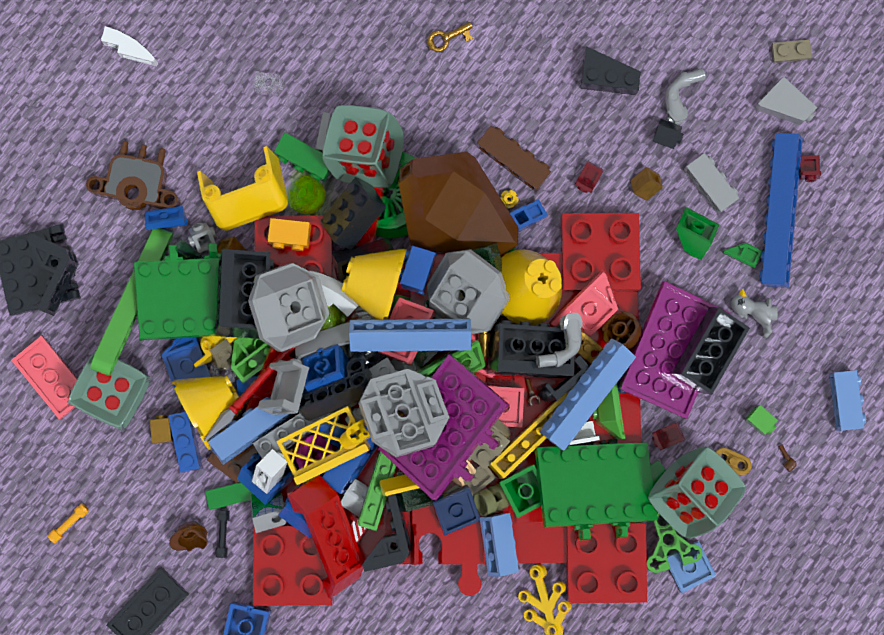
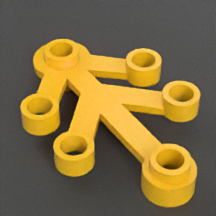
M536 564L530 568L529 574L536 582L541 601L531 595L529 590L519 592L518 598L521 602H528L545 613L546 619L537 615V612L532 608L524 612V618L528 622L534 621L543 627L546 635H563L562 622L566 614L571 610V604L568 601L559 603V612L555 618L553 609L561 594L565 592L566 586L560 581L552 586L553 593L549 599L543 580L547 570L544 565ZM534 570L538 571V576H536ZM557 585L561 587V591L557 589ZM523 593L527 595V599L523 597ZM563 604L566 605L567 610L563 609ZM528 612L532 613V618L529 617ZM551 627L555 629V633L551 631Z

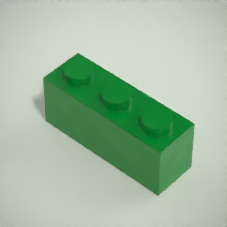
M287 133L283 134L274 150V154L279 158V162L285 165L287 162L292 164L294 170L302 174L303 172L310 174L309 178L318 183L320 180L325 182L330 171L324 164L323 153Z

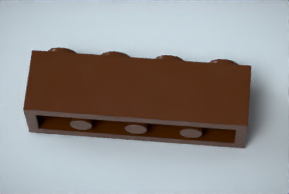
M490 126L477 142V148L533 191L537 192L550 176V167L543 161L538 162L534 159V154L529 150L524 151L519 147L520 144L513 138L509 140L505 137V133L500 128Z

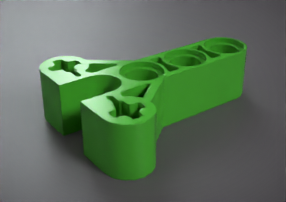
M657 520L653 521L659 540L653 555L647 559V568L650 572L658 573L670 569L667 553L671 549L679 552L683 565L697 562L702 558V549L698 545L690 544L678 536L675 529L669 523L666 526H660ZM670 534L673 536L674 542L672 545H666L663 542L664 535ZM690 548L698 551L695 559L692 556L683 557V555L688 554L691 551ZM653 558H655L656 561L665 560L664 563L658 565L657 570H655L654 567H650V563L653 562Z

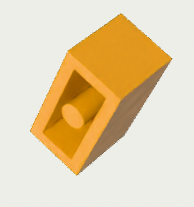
M270 218L268 243L277 249H284V246H290L292 250L303 251L304 248H309L311 224L309 222Z

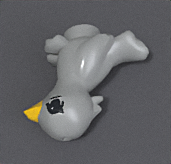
M744 289L740 290L739 294L731 300L732 310L745 319L748 317L747 314H750L755 321L762 325L763 338H768L772 333L771 321L777 320L778 317L777 305H772L770 297L767 298L766 302H754L746 295Z

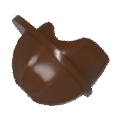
M196 521L185 522L171 536L169 544L176 551L187 550L190 552L194 548L204 549L207 546L208 532L204 526Z

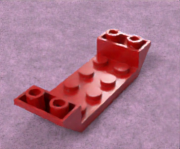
M318 475L287 495L293 511L302 513L305 517L328 575L322 583L328 598L331 599L361 577L364 560L338 494Z

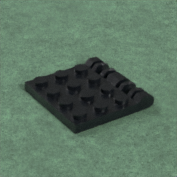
M63 224L31 232L52 243L67 240L66 235L55 236L65 233ZM30 233L0 240V277L10 316L38 310V299L42 294L44 295L47 289V280L53 276V273L39 266L27 241ZM62 246L63 248L69 250V246ZM70 283L66 291L78 288V284ZM79 290L65 293L61 303L80 299Z

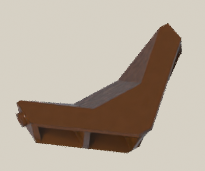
M467 151L412 159L400 169L399 188L411 246L431 252L449 253L471 249L476 254L503 255L518 245V225L477 159Z

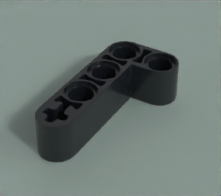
M356 357L348 362L347 377L302 395L298 411L305 420L316 419L360 401L368 382L372 379L370 369L361 358Z

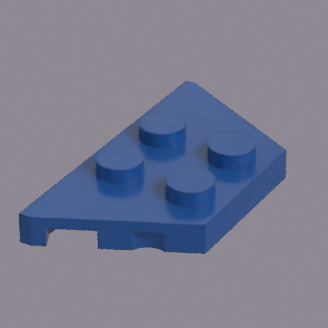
M197 337L176 338L173 344L161 354L171 381L175 379L212 377L207 364L196 368L193 365L204 356Z

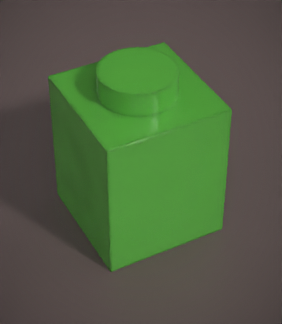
M756 405L744 419L761 435L771 434L777 427L775 423L778 421L761 405Z

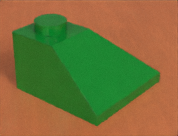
M685 207L676 227L684 251L689 253L690 256L702 260L714 240L719 224Z

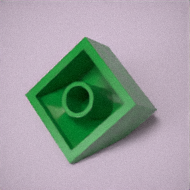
M530 464L512 473L499 482L517 518L541 506L538 475L534 464Z

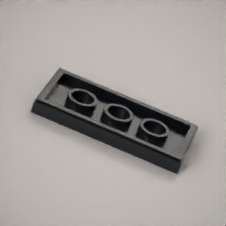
M161 567L106 626L116 635H151L183 602L189 593Z

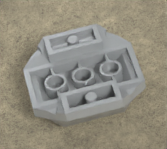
M471 249L446 253L427 285L429 309L435 311L434 317L436 319H471V334L490 331L510 300L502 273ZM462 290H463L464 293H465V298L462 296V293H461Z
M289 263L255 276L254 286L248 301L260 340L278 352H283L315 339L330 314L319 276L294 263Z
M410 369L370 379L358 403L372 442L394 457L433 447L449 419L436 380L425 377ZM397 411H402L405 417H400Z

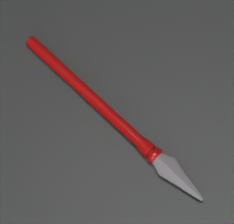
M297 346L280 352L271 363H277L279 360L284 361ZM270 364L232 405H229L227 410L220 414L204 441H207L229 424L234 415L238 414V410L244 406V403L275 371L269 368Z

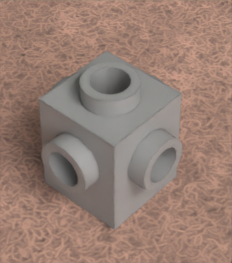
M206 222L197 223L188 229L191 235L188 236L191 247L195 246L198 253L208 251V244L215 243L214 238L217 237L213 227L209 228Z

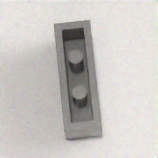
M704 153L687 165L684 171L715 212L720 214L739 199L737 196L738 191L734 186H730L727 183L725 174L722 171H718L714 166V160Z

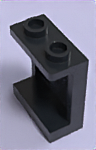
M580 355L574 357V376L565 378L555 388H552L548 383L539 385L537 387L539 390L538 395L543 401H548V403L557 401L577 384L580 377L589 368V365Z

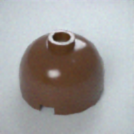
M621 311L622 313H614L602 327L604 332L603 339L608 343L612 338L630 350L636 346L641 337V324L630 312Z

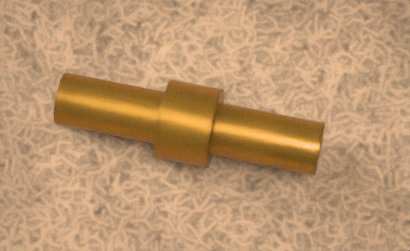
M478 333V341L481 344L483 357H489L488 342H490V333Z

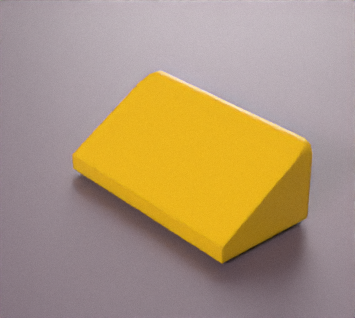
M407 475L379 481L383 496L419 488Z

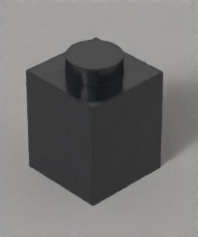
M660 119L653 142L674 149L676 143L680 144L684 135L681 133L682 126Z

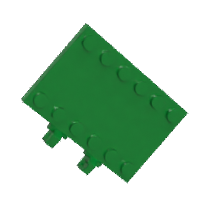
M217 243L208 244L209 255L204 256V259L183 260V257H178L177 245H169V256L164 257L165 261L134 262L139 341L216 335L218 260L221 255L217 254Z
M647 442L567 446L564 451L558 447H537L535 449L544 528L574 526V529L578 530L579 541L591 539L590 528L593 525L611 524V526H615L616 538L628 537V527H630L631 522L658 520L657 511L648 499L649 493L653 488Z

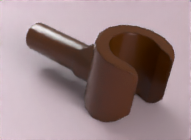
M526 379L529 391L527 403L532 406L531 400L535 397L539 405L541 400L535 395L530 379Z
M782 444L778 447L787 460L783 466L788 472H791L797 463L788 455Z

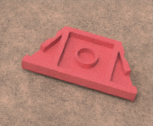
M602 270L550 321L553 326L560 325L562 316L570 313H579L583 324L581 332L591 336L618 310L605 271Z

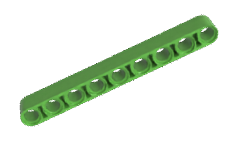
M162 228L153 229L138 262L163 261L171 243L173 232ZM134 271L90 366L91 370L108 376L112 374L138 317Z

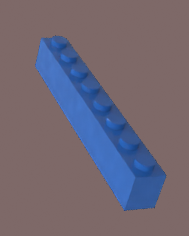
M776 134L775 139L772 141L774 157L770 161L772 177H769L768 181L769 188L771 189L770 195L767 196L769 210L768 214L765 215L767 231L763 235L765 251L761 255L763 270L760 271L759 275L760 281H762L761 284L766 287L789 288L803 138L799 134Z

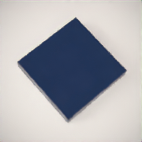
M468 484L439 496L437 500H431L444 535L480 521V516Z

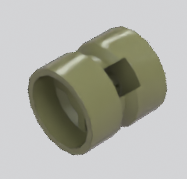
M500 484L476 492L473 496L477 511L483 517L505 509L510 505Z

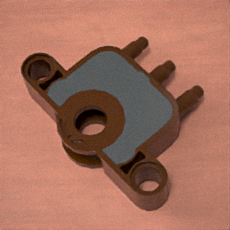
M123 141L119 155L111 159L107 178L92 176L86 181V188L93 195L118 200L130 210H140L146 205L166 209L178 207L181 204L180 198L174 192L164 190L167 180V171L163 167L166 151L164 148H160L157 160L153 161L145 159L147 145L142 144L138 157L127 155L129 143ZM100 182V188L93 190V185ZM132 188L139 189V195L135 199L128 198V192ZM169 197H175V202L172 205H167L166 203Z

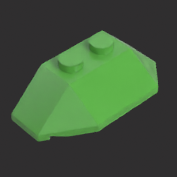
M237 338L233 343L231 369L242 383L246 382L263 367L271 346L260 339Z
M616 383L594 411L592 418L595 419L596 424L614 438L625 439Z

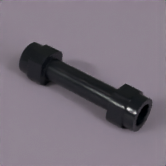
M218 510L219 538L215 554L216 558H227L226 535L227 521H230V511Z

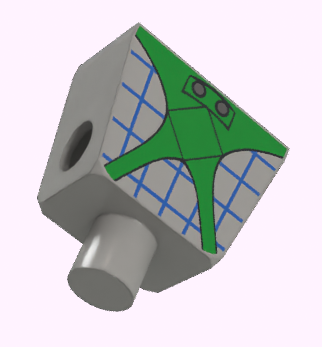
M281 492L266 505L254 494H251L252 519L256 533L286 524V521L278 516L286 504Z

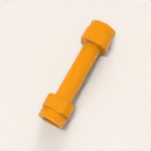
M81 503L61 526L53 529L47 535L49 540L56 544L63 538L62 534L80 517L84 518L90 510Z

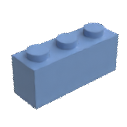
M857 370L830 373L836 431L864 428V424H866L865 413H862L864 399L859 390L861 377L857 374Z
M496 513L480 517L488 576L501 577L519 572L510 513Z

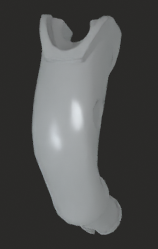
M703 69L689 73L683 72L668 86L665 93V105L669 122L677 125L684 123L688 116V111L681 102L679 90L690 86L691 83L705 80L706 76Z
M570 313L561 317L560 327L561 330H564L566 348L562 351L553 352V354L536 356L538 368L548 366L560 367L578 353L581 347V328L583 327L582 318L579 313Z

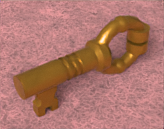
M468 22L448 33L441 30L433 31L426 43L430 50L443 52L448 47L450 40L461 34L465 36L466 42L469 41V38L472 40L473 38L469 35V30L473 29V27ZM441 35L445 41L444 45L439 48L433 44V37Z

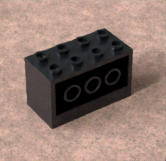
M222 249L218 260L215 336L260 339L248 300L254 286L255 276L273 269L274 260L270 259V252Z
M501 321V323H495L492 329L488 331L490 333V342H488L487 374L558 379L574 376V356L560 367H537L536 356L553 354V352L562 351L566 348L564 330H561L560 325L550 327L548 323H539L538 325L531 326V322L512 324L513 321Z

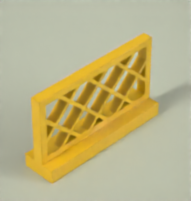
M349 406L276 441L283 456L288 461L287 463L297 485L369 451L371 446L367 440L350 450L342 446L338 451L328 449L331 439L340 442L338 437L332 436L335 425L347 430L351 422L352 424L357 422ZM344 412L347 413L350 419L348 426L337 423L338 416ZM322 423L333 424L330 435L319 431ZM303 432L315 433L312 443L301 440ZM317 434L328 438L325 448L314 444ZM287 440L297 442L294 452L286 450L283 442ZM299 443L310 446L308 456L296 453ZM313 448L324 451L321 459L310 458ZM295 456L306 460L304 467L299 470L293 464Z

